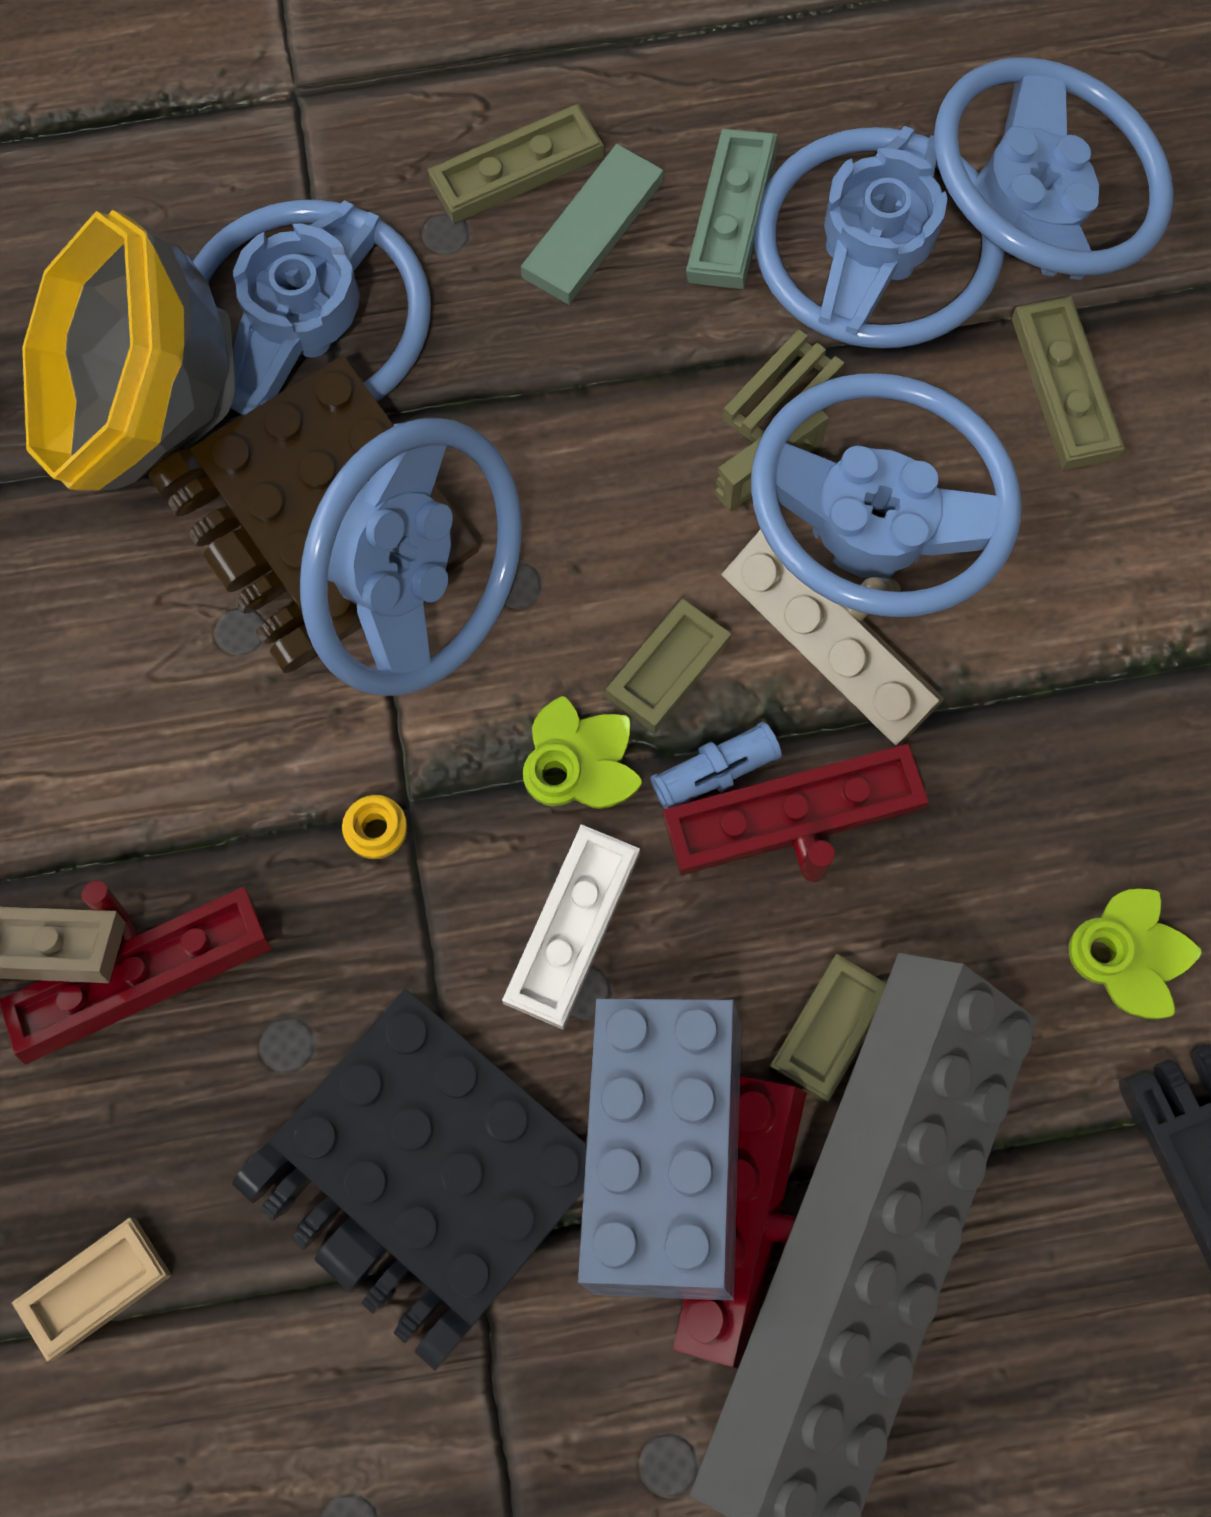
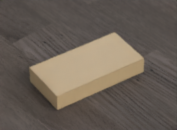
M129 1218L14 1300L12 1304L46 1361H55L172 1275L137 1219Z

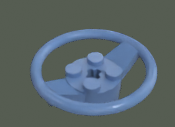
M1014 57L996 60L974 68L959 79L946 94L935 122L934 148L937 164L946 188L958 208L975 228L992 243L1012 256L1041 268L1042 275L1054 276L1057 273L1070 275V279L1081 280L1085 276L1108 274L1125 269L1145 257L1159 243L1167 229L1173 209L1174 192L1169 163L1160 142L1148 123L1115 90L1093 76L1059 62L1031 57ZM1014 82V91L1003 138L973 184L960 155L958 132L961 116L970 101L984 90L999 84ZM1066 92L1091 104L1122 131L1135 149L1146 173L1149 185V206L1146 218L1140 229L1130 239L1108 249L1091 251L1081 228L1082 224L1098 206L1099 182L1092 164L1088 161L1091 157L1089 145L1078 136L1067 135Z
M903 126L901 130L871 127L841 131L825 136L801 148L789 157L771 177L766 186L755 231L754 250L759 269L770 291L779 303L804 325L833 340L867 348L912 346L938 338L960 326L981 307L992 292L999 278L1005 251L982 234V251L977 270L967 288L948 306L932 315L912 322L889 325L867 324L891 279L903 280L909 277L914 267L924 262L936 246L948 198L946 191L942 193L940 185L933 178L935 168L939 169L933 135H930V138L916 134L914 133L915 129ZM877 151L876 156L862 158L853 163L852 158L847 160L833 177L824 221V229L827 236L826 250L833 257L822 307H820L796 286L783 266L776 241V226L780 208L795 183L814 167L848 153ZM961 157L964 167L974 184L979 173Z
M294 200L257 209L223 228L195 257L193 263L207 283H209L220 264L240 245L253 238L241 250L233 270L237 299L243 316L239 323L233 347L235 393L230 408L242 415L249 413L278 394L300 354L306 357L323 355L329 349L330 344L336 341L350 327L360 299L354 270L374 244L387 253L397 266L405 284L408 301L406 326L399 344L388 361L374 375L363 382L377 402L390 393L406 377L422 351L430 324L431 298L427 277L419 259L405 239L390 225L381 220L378 215L356 208L354 204L345 200L342 203L325 200ZM293 225L294 231L280 232L266 238V231Z
M870 373L842 376L815 385L792 399L773 418L762 435L753 459L751 473L753 507L759 527L773 553L785 568L812 591L836 604L855 611L886 617H915L933 614L956 606L981 591L995 578L1011 555L1017 540L1022 511L1021 490L1013 462L1005 446L991 427L973 409L946 391L916 379L892 374ZM860 398H885L903 401L919 406L943 418L971 442L989 471L995 495L937 488L938 473L932 465L924 461H915L893 450L853 446L844 452L842 459L838 463L790 445L787 441L804 421L831 405ZM779 503L813 526L815 538L821 537L824 546L835 556L833 563L838 568L862 578L892 577L895 571L909 567L913 562L916 564L923 555L932 556L983 550V552L967 570L943 584L927 589L903 592L872 589L843 579L815 561L801 547L789 530L781 513ZM872 510L881 513L884 518L873 515L871 513Z
M422 418L394 424V427L379 434L349 459L329 485L320 501L308 531L301 562L300 599L302 614L308 636L320 660L330 672L350 687L367 694L380 696H399L425 689L441 681L465 663L486 639L500 616L510 594L517 571L521 549L522 518L519 495L510 469L498 449L484 435L466 424L443 418ZM449 446L469 456L485 475L495 502L497 542L492 570L474 612L460 632L443 649L430 658L423 602H435L446 591L448 585L446 566L451 548L450 529L453 522L451 509L447 505L433 500L430 496L446 447ZM328 581L335 583L343 598L357 604V614L377 669L357 661L350 655L337 636L329 611Z

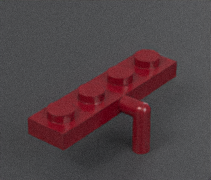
M907 743L663 809L662 817L680 876L793 846L803 877L809 882H819L826 876L834 859L835 852L831 844L826 841H818V838L924 810L929 801L911 749Z
M98 880L88 883L83 888L81 897L90 910L117 911L126 923L110 982L91 983L40 980L1 998L0 1006L14 1055L25 1065L272 950L253 899L246 888L241 887L137 936L131 916L106 884Z
M740 1077L734 1301L684 1299L673 1345L674 1351L739 1368L757 1321L774 1241L786 1244L796 1220L795 1216L781 1214L807 1092L796 1086Z

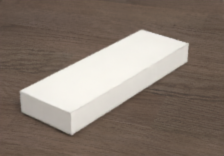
M580 825L502 999L504 1005L562 1030L564 1029L638 860L640 848Z

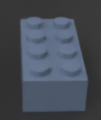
M596 999L578 1283L593 1295L734 1301L742 1022L733 1000Z

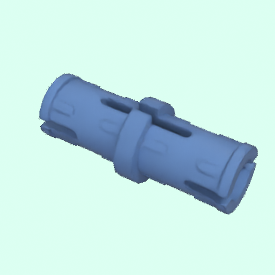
M761 722L756 727L717 746L713 742H709L699 747V755L658 775L654 774L650 779L660 803L664 809L690 802L714 789L722 793L732 788L734 779L773 760L780 759L782 757L781 749L770 727L766 723Z

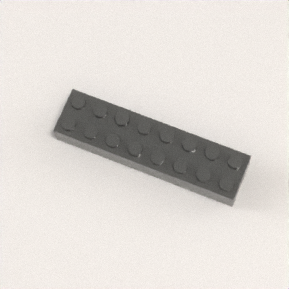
M898 953L689 1495L727 1517H861L877 1468L881 1465L886 1455L887 1440L901 1400L910 1387L913 1367L926 1330L935 1317L938 1297L952 1257L960 1247L962 1229L976 1190L984 1179L988 1156L1000 1123L1008 1112L1009 1098L1023 1058L1030 1050L1032 1033L1037 1022L1035 1017L966 965Z

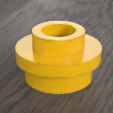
M370 795L357 800L347 810L342 824L343 836L351 850L359 856L368 859H381L393 854L403 844L407 834V820L403 810L395 801L381 795ZM380 819L387 823V829L382 836L370 838L365 835V828L372 820Z

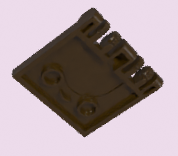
M344 355L190 449L177 450L170 454L148 473L149 478L162 497H170L168 506L177 517L194 512L197 508H201L218 496L222 498L227 507L216 509L205 518H201L191 527V530L188 531L190 534L188 535L198 547L214 542L205 550L203 556L228 592L237 591L272 570L274 574L263 576L237 595L235 603L242 613L249 614L252 611H256L285 592L290 596L295 605L283 608L275 613V615L267 618L256 629V634L263 644L276 642L269 652L283 673H290L318 656L312 646L306 626H302L305 622L300 599L302 556L308 531L318 505L329 485L349 459L379 434L394 427ZM434 483L430 497L437 502L447 505L453 515L450 529L451 548L446 566V572H449L479 552V544ZM239 526L242 527V529L234 530V529H236V528L239 527ZM328 581L329 611L337 636L342 641L362 628L357 614V604L343 598L335 583Z

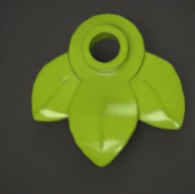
M564 696L555 699L539 712L532 726L535 750L528 756L523 768L525 787L536 801L548 806H561L576 800L589 807L601 809L622 803L637 792L642 785L641 778L632 769L619 763L625 754L629 742V717L626 715L602 714L579 721L575 708ZM550 768H560L565 771L567 777L559 785H550L545 782L543 775Z
M1128 889L1110 899L1101 918L1088 920L1074 931L1069 942V957L1073 967L1082 977L1093 983L1104 984L1109 996L1119 1009L1144 1019L1158 1020L1168 1018L1174 1015L1175 1008L1173 998L1165 982L1174 979L1188 970L1200 958L1202 954L1201 948L1181 932L1158 923L1161 911V898L1158 891L1151 889ZM1093 942H1102L1109 948L1111 957L1108 963L1099 962L1093 957L1091 953Z

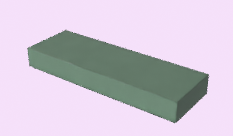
M722 128L686 269L688 283L744 289L754 250V238L766 186L771 179L778 150L777 134Z
M616 144L521 265L522 278L570 305L661 186L664 170Z

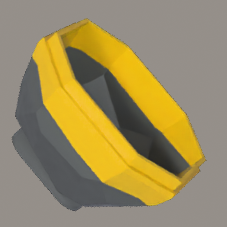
M112 210L108 215L96 211L44 270L22 347L26 450L53 479L62 481L68 489L116 490L138 481L164 458L180 448L187 449L217 425L229 412L235 393L229 314L225 309L216 307L206 279L183 248L119 211Z

